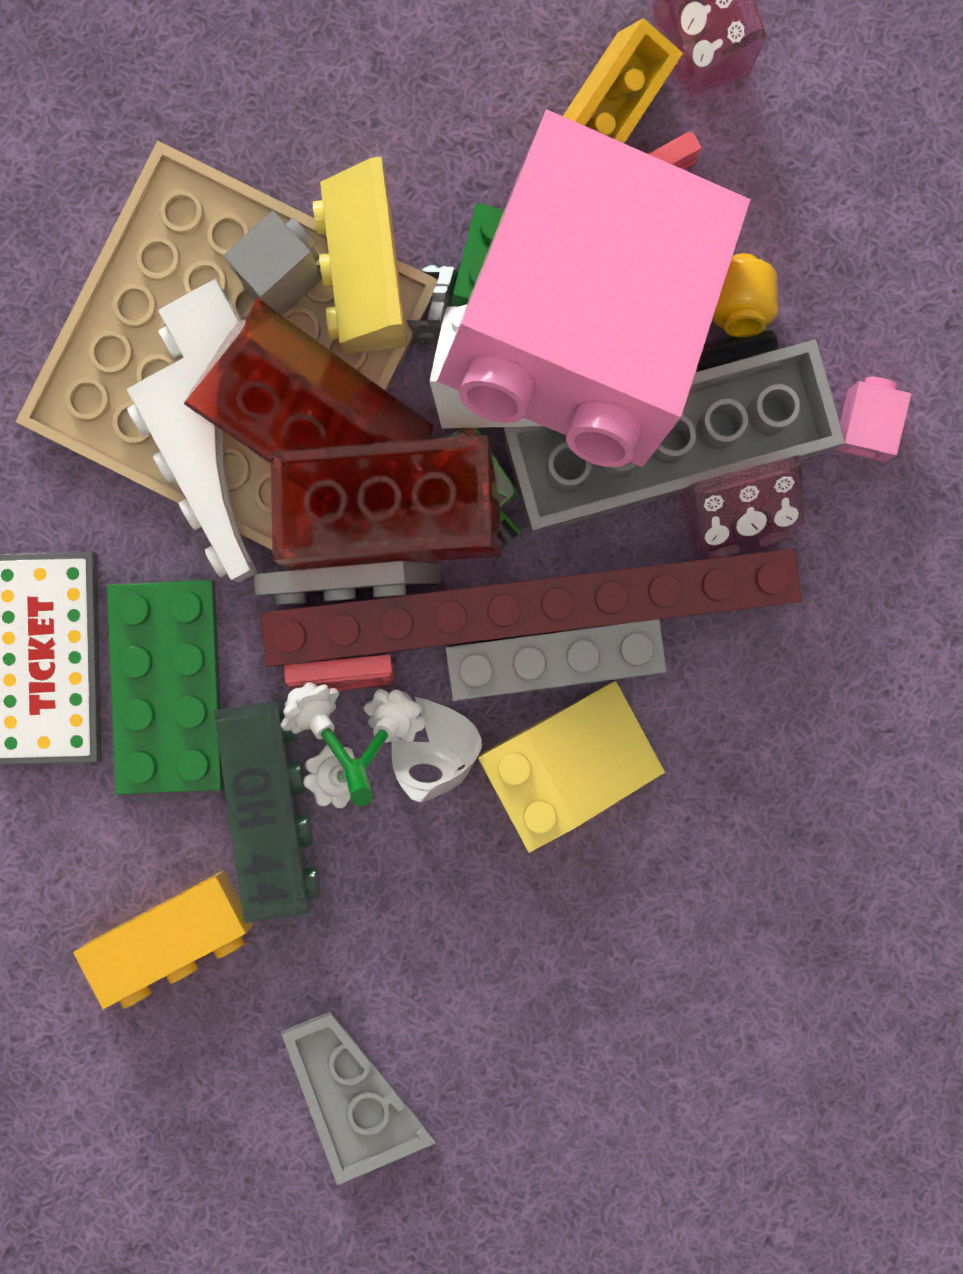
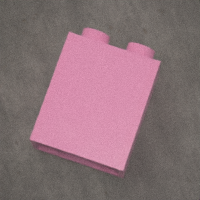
M546 109L512 189L437 382L459 390V396L464 405L485 419L500 423H513L526 418L566 435V442L569 448L577 456L590 463L605 467H620L633 463L643 467L682 416L751 199Z

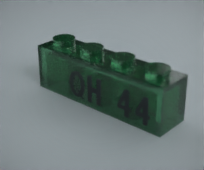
M284 700L214 710L244 923L308 914L313 907V899L320 898L318 870L316 866L308 867L305 846L313 845L311 821L309 814L300 815L297 795L305 793L303 785L304 771L301 762H293L290 746L291 741L298 740V733L294 734L291 730L284 731L281 727V723L285 718L283 713L285 709Z

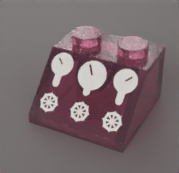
M755 0L653 1V15L659 32H668L671 43L683 52L672 71L678 82L685 81L690 96L749 77L767 37Z
M799 455L691 483L678 494L693 553L696 555L708 551L709 559L728 557L741 553L739 543L756 538L759 539L761 547L792 539L790 529L804 524L802 469Z

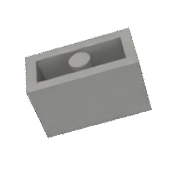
M273 210L223 255L242 286L275 321L322 280L315 263L319 260V254L312 247L315 244L312 238L294 218H291L285 224Z

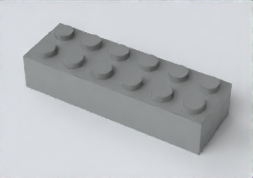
M816 339L696 372L681 418L643 467L633 463L620 467H605L590 463L577 456L569 448L566 442V435L545 426L503 427L502 433L530 536L829 453L845 444Z

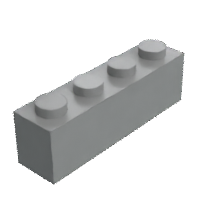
M660 619L446 647L453 701L667 672Z

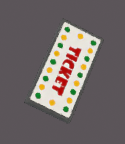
M97 553L0 554V765L102 761Z

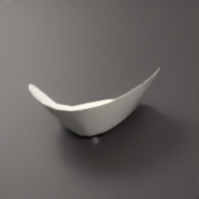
M415 697L416 703L421 706L422 711L420 715L425 720L426 725L424 727L430 742H406L398 739L396 742H392L391 754L394 773L402 789L411 800L424 802L450 791L463 782L481 750V736L476 726L462 714L433 701ZM418 764H429L437 767L442 772V777L436 782L423 783L413 779L409 774V770ZM465 765L463 769L458 770L459 767Z

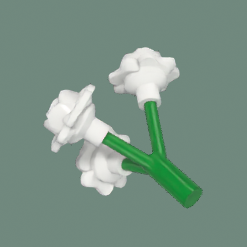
M312 682L306 683L302 688L293 689L288 695L287 702L284 704L286 707L283 711L285 718L281 723V727L284 731L291 730L294 734L311 729L317 739H324L327 744L319 755L306 761L305 767L311 774L304 778V787L313 792L316 803L319 806H327L332 803L335 808L342 809L350 798L356 806L363 807L368 805L373 799V793L366 770L384 742H396L399 738L406 742H412L415 739L416 732L423 730L426 723L419 716L422 711L421 706L413 701L406 692L396 689L388 693L383 689H377L373 700L367 702L364 706L365 712L371 716L368 724L371 728H374L373 734L375 737L362 757L355 759L353 750L349 747H343L333 733L335 726L329 718V715L336 709L335 701L339 695L336 688L329 689L326 684L318 687Z

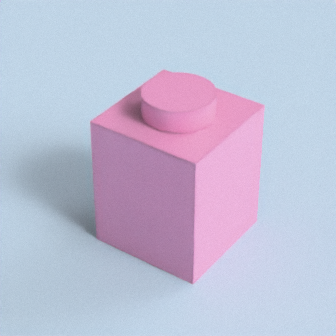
M867 377L865 382L859 381L849 388L840 420L845 444L835 449V451L881 462L897 456L912 393L896 390V382L879 377Z

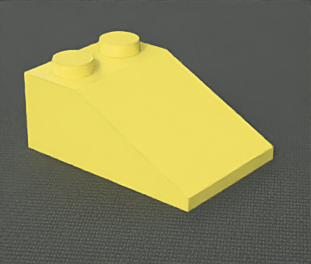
M616 680L478 754L482 767L529 853L580 826L665 773Z

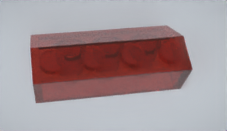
M258 298L227 335L184 402V405L361 526L424 463L434 427L430 422Z
M488 435L270 452L273 561L290 570L397 561L428 562L502 557L500 501Z

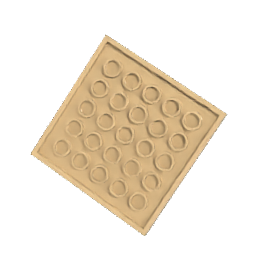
M157 140L15 422L179 504L186 497L177 481L168 483L159 470L153 455L160 452L151 433L142 436L131 419L127 408L134 405V402L127 388L184 358L181 355L174 359L162 340L158 330L165 327L166 324L158 310L216 279L249 336L248 339L239 344L226 396L223 430L224 459L233 512L241 535L301 564L414 339L413 331L410 330L407 320L423 321L432 303V296L438 279L397 260L407 347L344 354L339 339L330 340L326 308L335 307L333 286L324 287L322 280L275 321L242 286L223 255L272 210L285 224L291 218H294L315 243L312 247L319 255L329 253L326 233L317 234L313 217ZM317 260L315 263L321 275L320 260Z

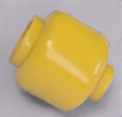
M741 253L732 256L712 321L731 336L750 337L763 332L766 326L778 315L777 273L771 264L757 259L752 254Z

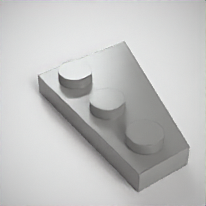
M411 561L254 574L255 595L275 596L276 605L308 603L307 594L324 593V601L355 600L356 590L373 589L374 597H393L406 595V587L441 584L440 564Z
M331 1011L281 1031L283 1041L337 1186L436 1144L431 1134Z

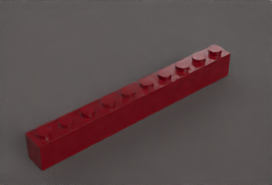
M794 548L260 613L266 667L656 619L662 620L802 602L796 550Z

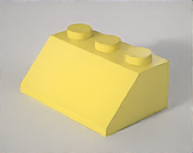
M374 157L321 181L322 200L313 201L317 234L326 233L329 251L328 254L319 255L322 282L324 287L333 286L335 307L326 308L328 333L330 340L339 339L344 354L407 347L388 187L382 157Z

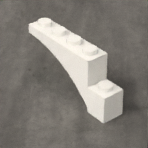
M216 279L158 310L166 324L165 327L158 330L162 340L174 359L181 355L184 358L127 388L134 402V405L128 407L127 410L142 436L151 433L160 452L154 454L153 458L166 481L171 483L176 480L186 499L180 501L179 505L187 521L194 530L202 527L212 546L206 548L205 553L219 577L228 574L230 580L240 583L258 572L242 540L231 505L225 472L223 430L226 396L235 356L240 342L248 339L249 336L225 292Z

